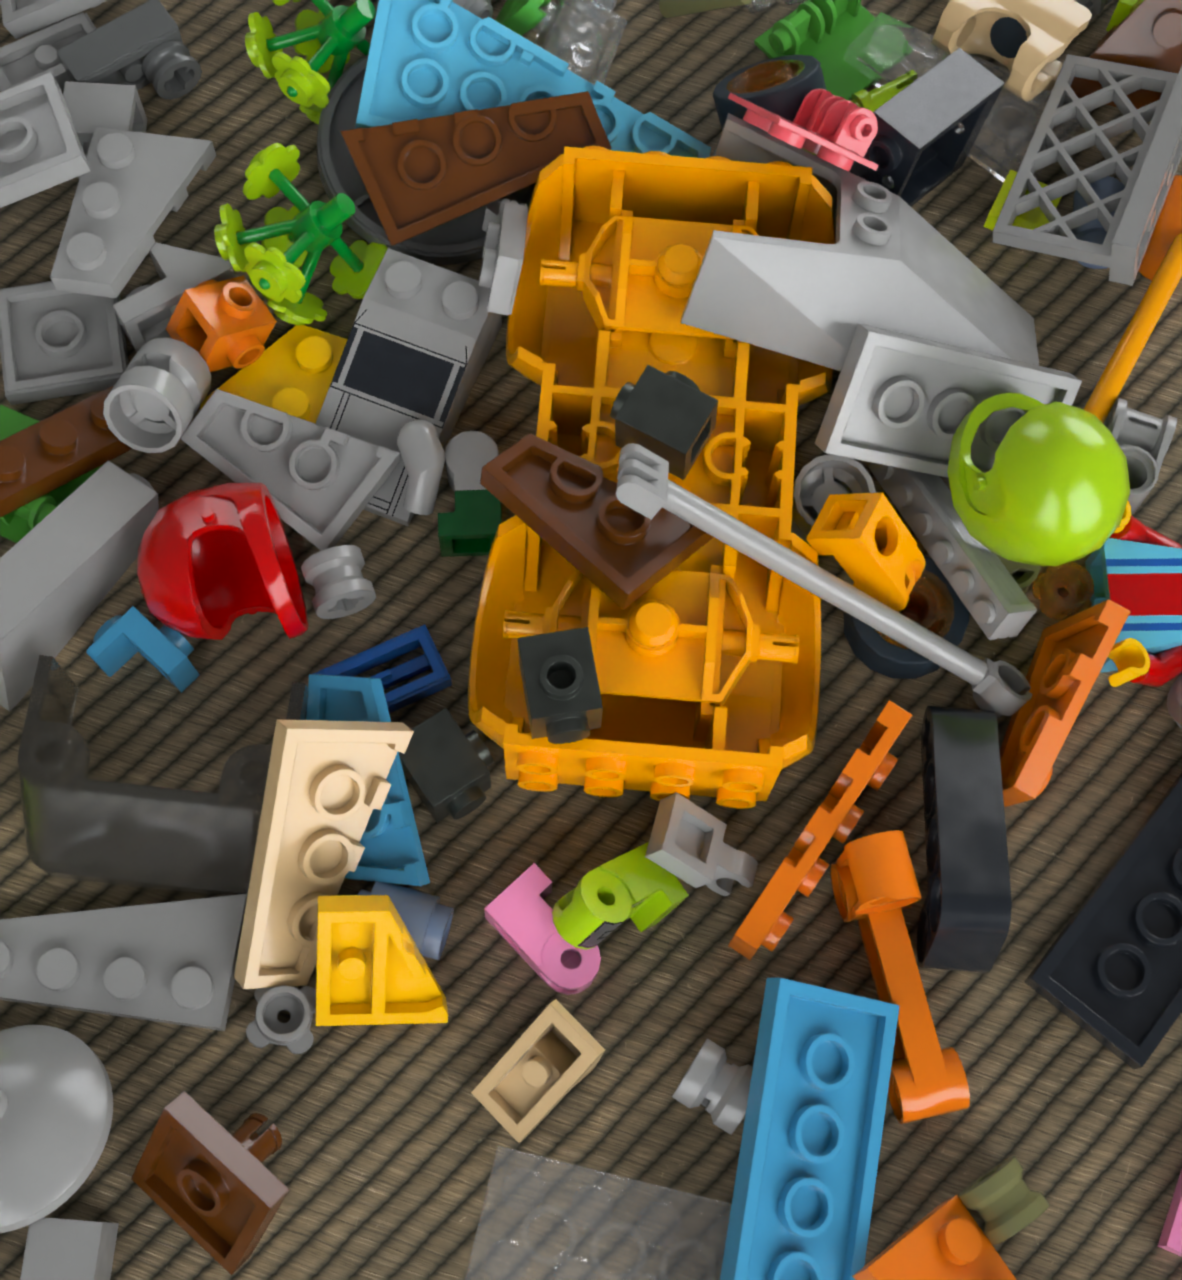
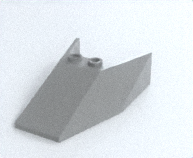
M728 113L713 156L726 157L732 161L754 163L782 161L793 166L812 167V175L819 180L832 196L835 244L713 230L682 314V324L838 371L842 369L858 323L1039 365L1034 318L900 196L891 193L882 185L869 182L810 152L794 147Z

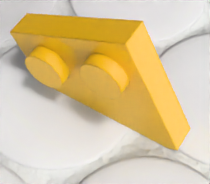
M296 325L264 350L258 360L242 368L217 389L316 424L348 339L306 325ZM212 392L209 396H207L204 399V401L199 407L200 410L203 408V406L206 404V402L209 400V398L213 395L214 392Z
M388 895L318 896L316 1026L448 1023L446 997Z

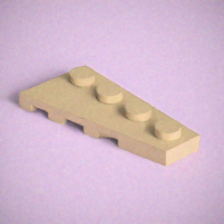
M276 720L234 978L243 989L304 986L308 984L316 965L318 896H337L346 874L349 871L355 872L365 849L360 843L373 809L381 810L392 785L386 778L397 752H406L414 733L403 722Z

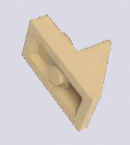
M555 999L544 1009L471 1093L507 1132L520 1143L539 1125L561 1099L596 1067L605 1049Z

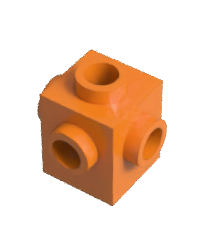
M243 275L222 281L207 280L194 288L184 290L165 330L172 339L182 341L195 349L206 361L210 372H214L231 366L241 369L258 360L265 350L264 344L277 321Z

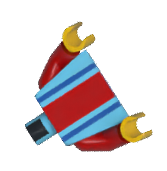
M1127 501L1120 525L1103 546L1092 552L1085 561L1090 607L1109 599L1131 611L1100 672L1118 670L1117 673L1108 677L1109 683L1113 687L1127 682L1160 687L1182 673V546L1132 516L1129 501Z

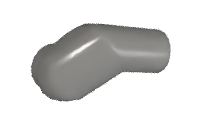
M418 419L404 424L397 438V448L399 453H401L402 461L409 476L403 507L415 514L430 515L435 507L445 462V453L438 439L436 427L427 420Z

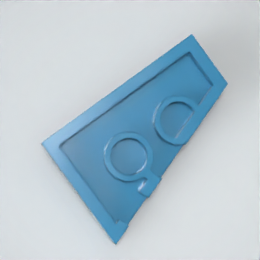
M309 674L306 720L391 722L381 678ZM397 752L386 778L392 785L382 809H373L360 840L365 849L355 872L349 871L346 874L345 878L413 886H422L430 883L399 752Z

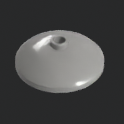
M23 1025L0 1031V1233L28 1226L44 1218L65 1203L80 1188L96 1166L109 1136L113 1117V1093L108 1073L99 1057L89 1046L75 1035L56 1027Z

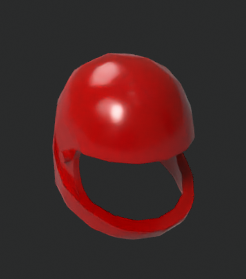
M226 483L191 491L157 511L145 530L138 548L137 575L141 593L150 613L166 627L190 638L223 640L231 630L234 620L239 616L247 613L253 615L257 612H270L277 614L289 639L303 635L308 630L307 609L293 554L274 500L263 483Z

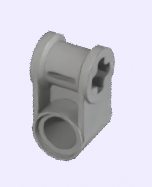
M1117 397L1104 425L1111 431L1127 458L1130 484L1128 501L1131 507V515H1133L1158 480L1163 459L1176 429L1177 418L1166 415L1163 419L1142 413L1128 408L1127 401Z

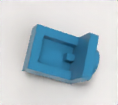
M134 606L123 616H114L106 621L98 629L93 639L94 643L86 651L108 677L114 675L127 661L139 652L181 693L200 675L187 657L194 651L192 645L179 632L165 625L158 630Z

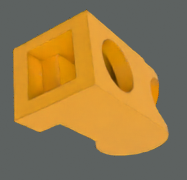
M883 492L829 494L806 538L812 548L818 552V555H833L853 580L854 587L897 612L905 609L910 599L909 595L915 583L921 577L926 565L925 558L917 547L918 543Z

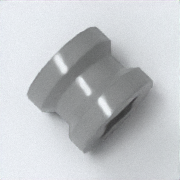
M355 545L334 546L311 555L303 562L301 570L305 582L314 586L316 592L312 603L317 617L322 619L345 617L365 609L376 599L372 582L363 578L361 572L365 561L359 547Z

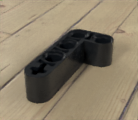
M927 706L921 732V760L928 894L918 921L917 960L921 968L989 973L1007 938L1012 909L997 718L995 712L989 710Z

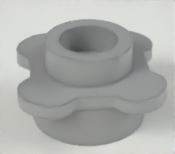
M291 986L256 988L254 996L258 1004L255 1020L249 1023L246 1028L249 1042L257 1048H263L268 1044L286 1046L293 1054H302L308 1051L314 1042L310 1027L313 1014L315 1013L316 990L310 986H305L300 990ZM281 1011H288L291 1018L287 1023L278 1021L277 1016Z

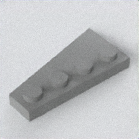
M248 894L1 919L0 1000L225 1031L235 983L234 973Z

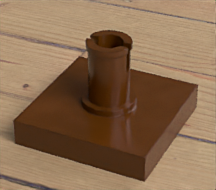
M183 1091L163 1109L131 1180L232 1275L252 1255L290 1190L262 1164L266 1158L281 1148V1134L273 1123L262 1135L258 1136L256 1131L268 1120L266 1116L259 1113H252L234 1133L230 1134L192 1097Z

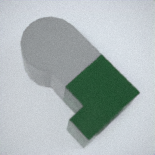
M462 432L453 437L446 446V472L449 486L455 493V512L438 513V538L441 557L489 555L498 526L502 523L501 502L480 484L482 467L499 455L497 444L490 436L482 432Z

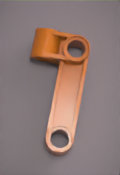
M900 830L886 831L849 842L844 846L845 850L835 864H831V883L836 905L844 922L858 921L879 1001L900 1005L893 1051L895 1060H892L888 1098L894 1115L899 1123L904 1124L968 1109L970 1105L969 1086L962 1062L954 1048H940L902 910L911 908L913 903L922 899L904 833Z

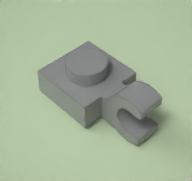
M677 792L660 800L645 855L646 858L695 888L706 885L712 891L723 896L731 894L734 880L747 888L752 887L758 862L752 856L736 850L723 842L727 824Z

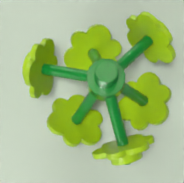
M290 0L272 1L275 5L281 6L288 3ZM311 0L319 9L318 13L309 9L301 11L295 18L294 25L296 31L276 36L273 33L272 24L267 16L261 17L258 12L250 13L248 16L251 32L245 35V46L251 62L254 66L261 69L267 79L276 78L285 96L291 101L300 104L299 109L318 125L322 109L329 103L328 95L337 80L342 76L345 64L350 60V52L356 47L365 56L369 54L371 44L365 39V26L376 16V9L370 0H356L350 7L338 5L335 8L327 0ZM293 46L297 54L306 56V60L299 56L291 58L283 53V48ZM330 70L328 79L326 80L321 74L326 73Z
M274 143L261 150L251 160L245 171V176L248 180L245 182L242 192L247 199L255 200L262 195L266 198H272L281 190L294 206L289 210L282 207H274L267 211L264 217L265 226L245 230L239 211L237 209L233 210L228 203L220 206L222 223L217 224L214 229L215 243L221 257L225 261L230 260L231 266L236 272H247L252 284L260 291L262 296L268 299V306L273 309L274 314L278 318L294 325L311 324L314 320L325 321L327 312L322 309L323 301L315 295L306 292L322 251L330 245L339 254L330 265V273L335 278L332 283L333 290L339 295L348 293L354 299H363L388 247L374 242L367 244L364 240H357L348 247L340 236L343 228L342 223L355 213V205L351 198L344 193H339L327 203L318 200L309 203L291 183L300 171V165L296 161L300 156L299 149L295 145H289L285 148L281 143ZM261 241L262 245L254 242Z

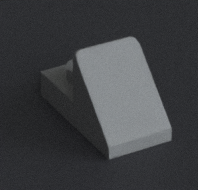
M156 242L149 251V254L161 280L152 285L140 286L131 291L125 299L113 304L124 332L135 351L138 352L143 344L152 339L170 336L165 329L184 290L194 288L200 283L211 279L222 281L235 278L229 261H225L222 257Z

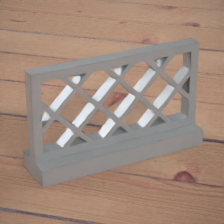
M1067 54L992 231L993 243L1110 268L1109 281L1133 286L1182 158V66L1179 73H1172ZM1074 77L1099 81L1103 89L1079 99L1070 86ZM1139 89L1162 92L1160 100L1136 109L1126 96ZM1113 101L1123 116L1098 126L1089 111ZM1076 118L1086 132L1060 143L1052 131L1053 127ZM1134 129L1143 143L1118 154L1108 139ZM1096 145L1106 160L1080 171L1070 156ZM1058 162L1068 177L1042 188L1034 177V172ZM1116 173L1125 186L1124 190L1100 200L1090 184ZM1078 190L1088 206L1061 217L1051 201ZM1036 207H1040L1049 223L1033 230L1012 226L1016 216ZM1113 211H1115V214H1114V216L1112 217V215H1111L1110 213L1113 212ZM1098 219L1107 232L1103 244H1097L1076 239L1071 230Z

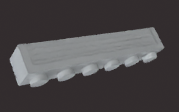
M871 462L868 466L870 471L989 640L1007 638L1008 636L1009 638L1017 637L1036 613L1037 609L1027 598L998 556L969 534L953 506L951 491L940 476Z

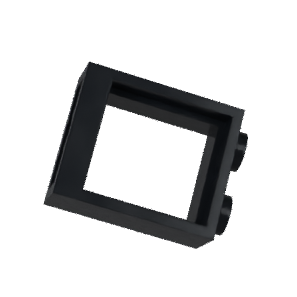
M958 48L873 111L877 118L878 131L864 158L879 166L875 171L854 161L849 172L869 182L882 185L891 193L900 196L912 207L963 166L1005 83L961 48ZM959 122L963 124L962 128L958 126Z

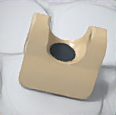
M951 0L941 15L931 44L949 55L958 48H961L967 54H981L999 61L1010 71V75L1005 81L1003 88L1028 102L1042 91H1051L1063 65L1057 58L1063 54L1071 41L1087 28L1092 14L1089 9L1074 0Z

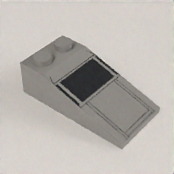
M388 248L362 300L316 424L399 452L397 438L401 427L409 421L423 419L431 422L436 427L438 439L444 450L502 326L501 314L487 312L489 288L478 286V280ZM402 460L363 510L409 526L414 513L407 511L403 507L409 476Z

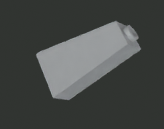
M107 461L0 558V705L9 712L25 696L138 557V548L144 532L159 510L158 493L140 475L135 473L128 474L110 461Z

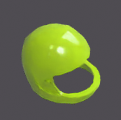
M997 394L981 401L966 414L952 437L947 474L953 506L969 534L992 553L1007 560L1029 565L1059 566L1081 559L1100 549L1120 525L1130 495L1127 458L1111 431L1094 414L1057 401L1043 404L1023 394ZM1010 407L1021 409L1025 414L1007 431L995 452L992 469L986 473L980 471L971 459V445L979 425L995 411Z

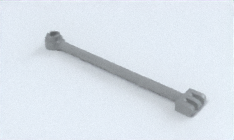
M631 443L625 445L620 450L616 497L622 504L651 520L661 508H664L967 681L972 686L973 698L981 710L994 711L997 719L1003 715H1013L1031 699L1033 694L1028 692L1031 689L1030 684L1013 665L1001 660L993 662L988 658L983 661L670 481L668 479L669 462L641 445Z

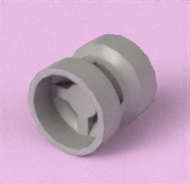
M707 1038L679 1083L672 1098L688 1108L698 1107L702 1104L706 1107L705 1111L711 1114L713 1124L732 1135L746 1114L753 1067L749 1064L740 1067L734 1063L730 1065L726 1062L725 1049Z

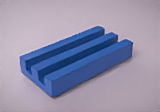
M425 624L313 673L354 677L421 647L424 652L423 655L369 677L381 678L384 690L432 669L433 673L385 694L389 713L452 686L451 677Z

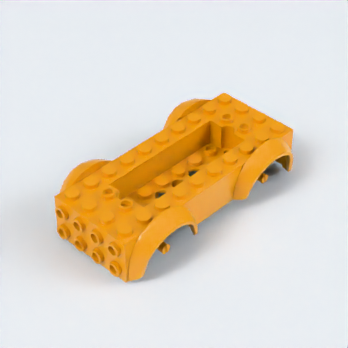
M564 146V154L558 156L540 171L527 215L523 264L512 314L508 315L506 357L508 364L524 377L541 386L536 436L601 466L603 477L617 483L619 454L622 448L616 446L615 419L610 416L618 393L627 382L636 385L647 365L663 373L668 371L681 373L691 379L701 392L718 400L716 426L686 478L682 480L668 472V479L819 566L818 552L795 533H791L797 408L830 392L834 369L682 324L681 318L713 230L835 244L833 200L831 194L812 175V167L793 166L782 161L754 163L732 161L722 156L695 158L671 156L661 151L636 153L612 151L601 146H586L584 148ZM515 515L499 524L484 572L470 655L468 678L469 718L478 729L504 749L506 779L518 780L517 785L526 790L547 792L556 790L558 784L584 786L585 793L599 797H619L623 795L624 789L650 791V798L656 801H660L677 792L690 800V795L716 797L718 805L728 808L745 809L755 807L756 801H767L781 770L809 755L814 749L821 682V598L713 537L623 610ZM588 627L603 706L601 728L591 729L590 735L587 738L571 743H550L548 737L532 739L519 665L518 638Z

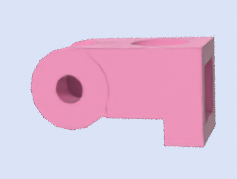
M533 863L484 908L485 919L550 988L566 995L580 993L587 989L597 976L601 961L599 947L596 946L587 950L576 948L561 937L553 923V909L543 900L551 893L553 882Z

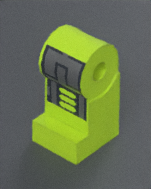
M647 842L600 865L582 877L573 890L555 903L552 911L553 923L558 933L567 943L576 948L587 950L596 947L623 921L631 918L640 933L659 923L684 901L689 894L674 874L645 857L649 844Z

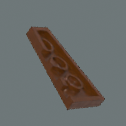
M588 91L512 103L507 106L468 110L445 116L420 120L413 119L394 122L389 125L341 131L392 247L535 184L540 171L558 156L564 154V146L577 148L601 146L608 150L612 149Z

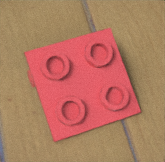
M822 88L814 89L805 96L793 122L735 94L730 93L728 99L747 108L742 120L794 147L803 148L816 154L817 157L849 172L854 161L875 171L879 166L864 158L878 131L875 114L866 108L858 107L855 103L843 97L835 96Z

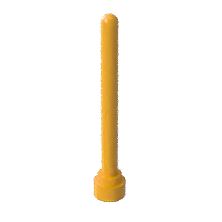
M1182 233L1173 240L1083 409L1094 414L1103 424L1182 277Z

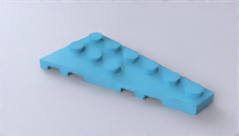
M379 0L355 129L389 125L394 122L413 119L420 120L451 115L468 110L507 106L512 103L588 91L612 151L636 153L661 151L671 156L707 158L710 156L711 147L652 112L643 114L614 97L616 91L601 82L596 81L595 85L568 70L569 64L489 16L481 19L452 2L453 0Z

